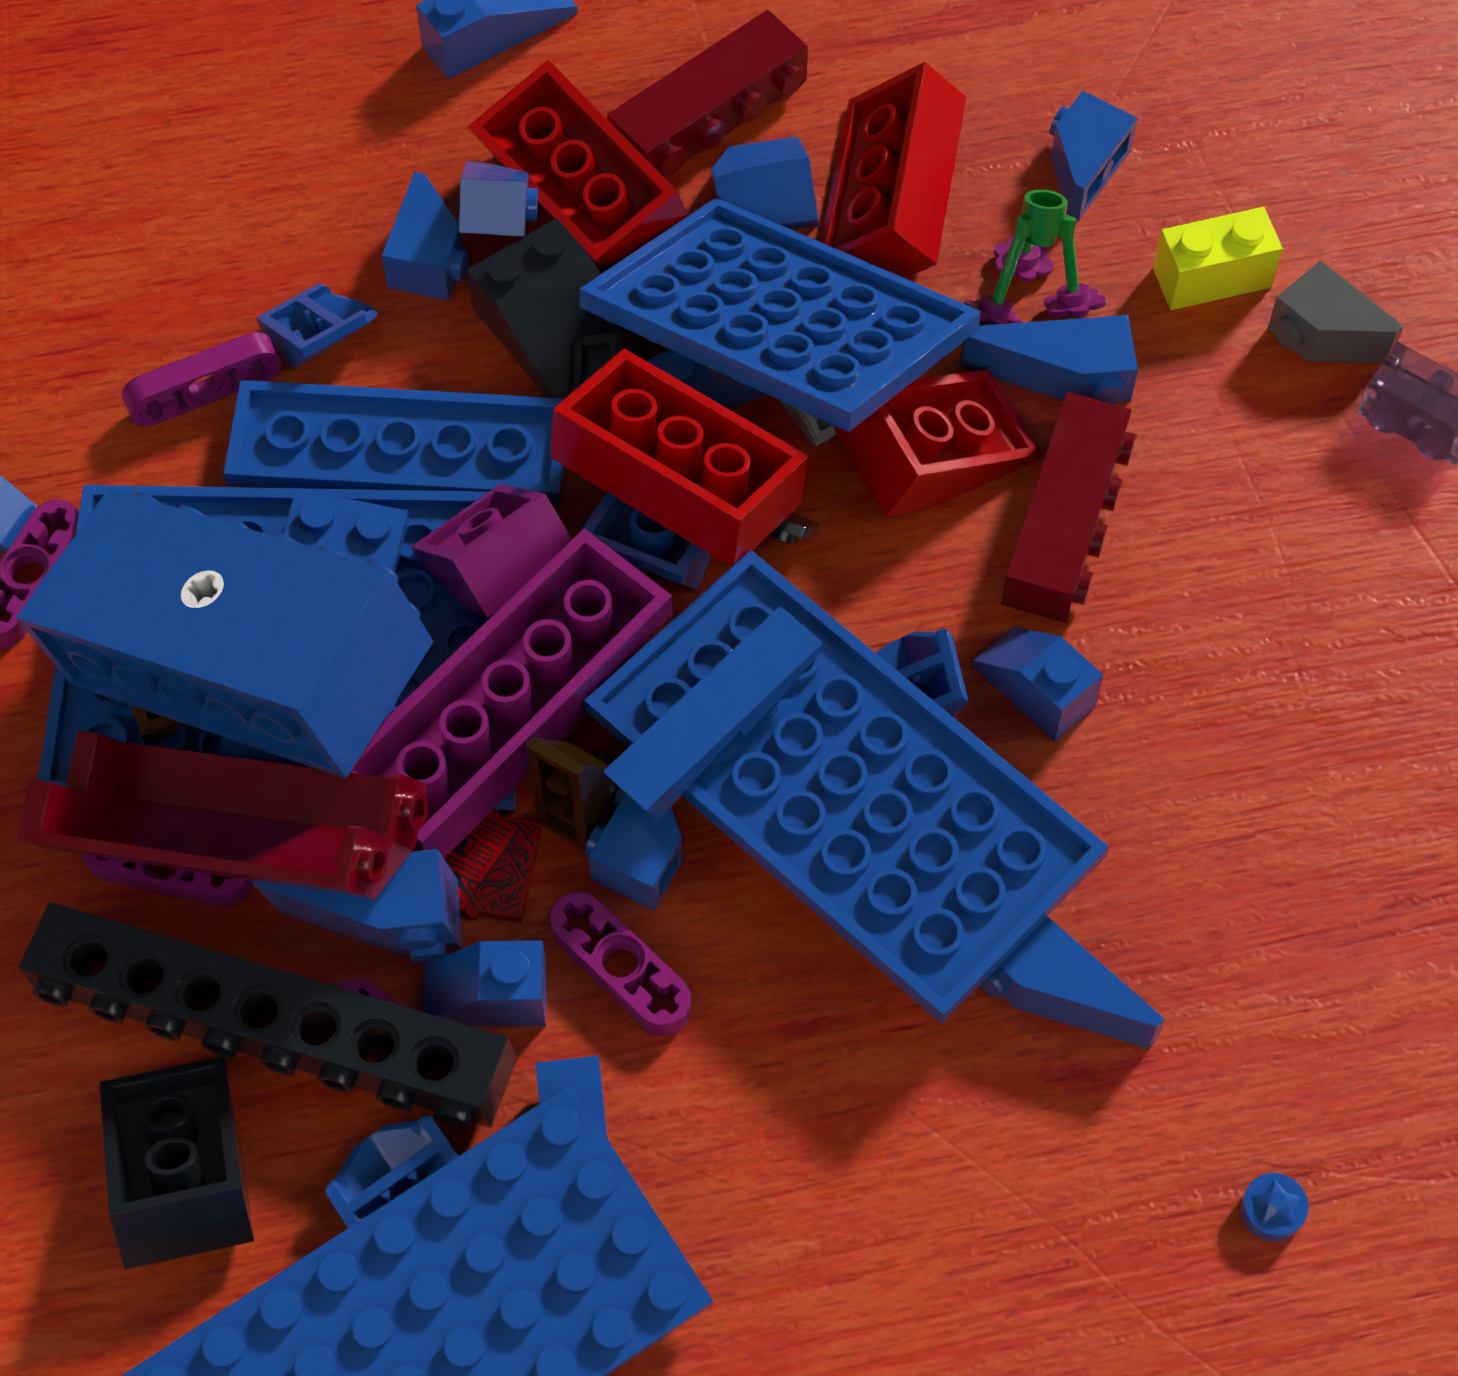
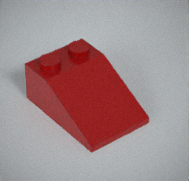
M989 369L916 379L850 432L834 427L838 437L886 517L928 510L1033 464L1042 456L1041 451Z

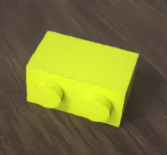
M1259 207L1161 229L1153 270L1171 311L1272 288L1283 248L1265 207Z

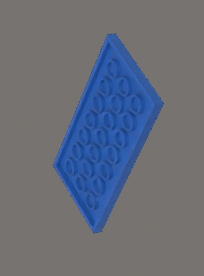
M750 550L584 700L585 711L628 748L779 606L784 608L819 638L826 646L820 655L746 736L739 732L681 796L937 1021L943 1024L1105 859L1109 846Z
M570 1084L122 1376H609L711 1307L714 1301L575 1088Z

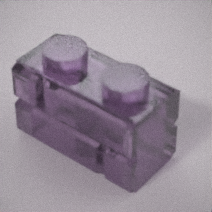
M1397 342L1384 364L1380 366L1369 382L1358 413L1365 416L1370 425L1383 433L1395 432L1415 443L1418 450L1426 457L1434 460L1445 459L1457 465L1458 373Z

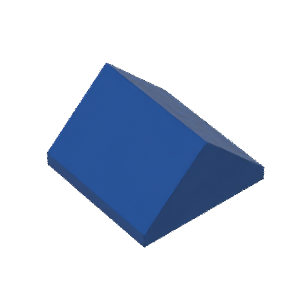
M608 492L580 530L582 531L585 528L634 567L696 590L700 587L711 558V554Z

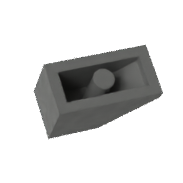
M1320 260L1277 296L1267 329L1275 335L1276 339L1283 346L1293 349L1307 361L1386 363L1394 354L1404 326Z

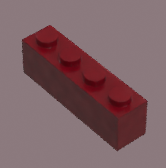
M767 9L608 113L607 120L662 176L671 175L679 170L685 161L705 148L714 147L727 133L745 121L749 122L756 119L766 107L784 95L795 93L807 81L808 45Z
M1070 392L1066 393L1006 574L1001 605L1067 623L1073 603L1085 604L1094 573L1084 570L1088 555L1096 558L1100 556L1108 525L1099 523L1103 509L1112 512L1115 509L1123 479L1113 476L1117 464L1128 466L1137 434L1127 431L1132 409Z

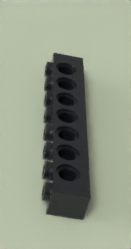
M53 902L48 903L18 966V969L34 987L32 993L47 1003L66 1007L69 1001L89 1006L88 1010L95 1016L116 1024H122L125 1017L145 1023L144 1027L151 1033L172 1041H179L181 1035L202 1040L201 1044L203 1047L223 1057L236 1058L238 1052L260 1058L259 1063L279 1074L293 1076L296 1069L317 1075V1081L322 1085L342 1093H352L354 1087L376 1093L375 1098L381 1103L398 1110L410 1111L413 1105L435 1111L434 1116L437 1119L461 1129H469L472 1123L489 1128L492 1127L517 1061L509 1037ZM100 960H107L100 972L92 976H84L90 965ZM154 977H163L162 982L155 990L149 993H140L141 987L146 981ZM212 993L220 994L218 1001L209 1009L195 1010L198 1002L204 996ZM268 1010L277 1011L275 1019L267 1026L261 1028L252 1027L253 1021L262 1012ZM324 1027L336 1028L333 1036L326 1043L309 1045L311 1036L317 1030ZM383 1044L394 1046L391 1055L384 1061L378 1063L366 1062L368 1054L375 1047ZM438 1062H450L453 1064L450 1073L446 1077L437 1081L424 1079L426 1071L433 1064Z

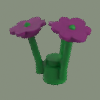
M1039 189L1025 194L1021 215L1017 217L1014 236L1010 237L1006 244H997L994 249V255L997 258L995 267L1000 276L993 296L982 295L981 299L976 301L965 300L964 304L981 311L980 321L988 322L990 325L1023 323L1020 318L1016 317L1017 314L1011 310L1012 305L1004 300L1012 276L1017 275L1021 281L1031 282L1036 276L1045 277L1050 275L1054 264L1047 257L1048 249L1046 247L1053 245L1057 237H1062L1066 285L1057 289L1056 295L1044 299V306L1047 308L1048 315L1052 317L1067 315L1079 317L1087 315L1089 310L1101 309L1106 305V298L1099 295L1097 289L1089 288L1088 285L1078 282L1074 242L1077 219L1066 215L1068 201L1063 195L1054 191Z

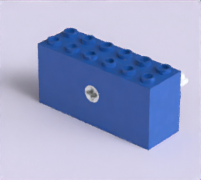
M111 488L103 495L16 616L17 620L73 686L343 778L348 777L381 723L391 713L399 695L434 642L420 620L421 614L419 610L408 601L398 585L399 579L396 573L379 561L367 560L364 563L344 557L341 553L328 546L321 545L316 549L296 543L292 538L280 532H272L268 535L251 530L243 523L232 518H226L224 521L204 516L198 510L187 505H181L179 508L159 503L156 499L143 492H136L135 495Z

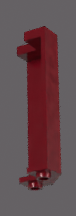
M78 731L66 787L52 782L30 779L17 841L62 852L376 899L416 846L418 832L423 827L428 814V800L426 797L428 784L395 773H390L388 778L350 773L347 778H343L312 767L125 743L99 733Z

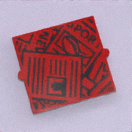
M492 810L444 858L458 879L460 913L467 914V918L471 921L482 916L522 923L542 832L541 822L502 817L498 811Z

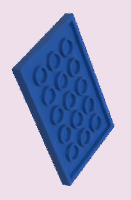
M718 198L713 199L580 288V308L847 432L854 429L978 331L981 312Z

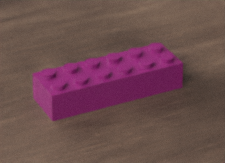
M584 528L381 723L350 773L387 778L390 773H395L428 784L426 791L428 814L423 827L418 832L417 843L412 852L438 849L443 858H445L530 773L526 745L532 736L562 741L589 715L585 711L584 700L673 621L672 595Z

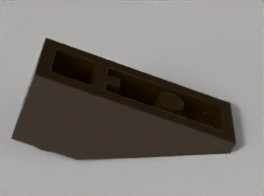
M532 736L526 745L537 820L542 823V827L585 851L587 842L595 827L599 823L607 825L617 809L614 807V799L619 786L603 773L614 759L598 750H593L590 753L573 743Z

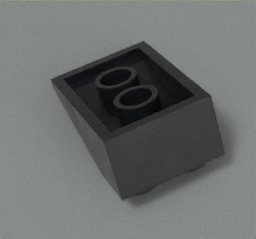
M558 218L467 269V277L473 310L546 398L565 399L572 393L575 337L622 331L639 340L641 338L638 334L626 328L608 322L604 318L580 308V288L601 274L586 250ZM642 342V359L647 361L652 356Z
M220 1056L99 1082L109 1217L124 1270L254 1242L249 1196L225 1057Z

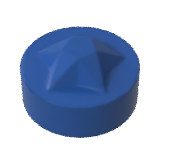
M1267 1173L1257 1177L1250 1183L1242 1197L1240 1208L1245 1225L1254 1235L1266 1241L1280 1242L1293 1237L1300 1230L1307 1218L1309 1204L1305 1191L1294 1179L1280 1173Z

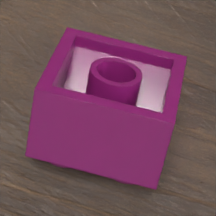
M499 484L411 546V549L415 556L466 611L488 618L492 617L572 538L546 494Z

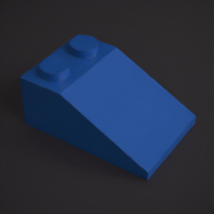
M438 849L411 852L376 899L252 881V884L280 913L401 957L410 956V961L414 963H430L446 956L447 952L463 949L458 879Z

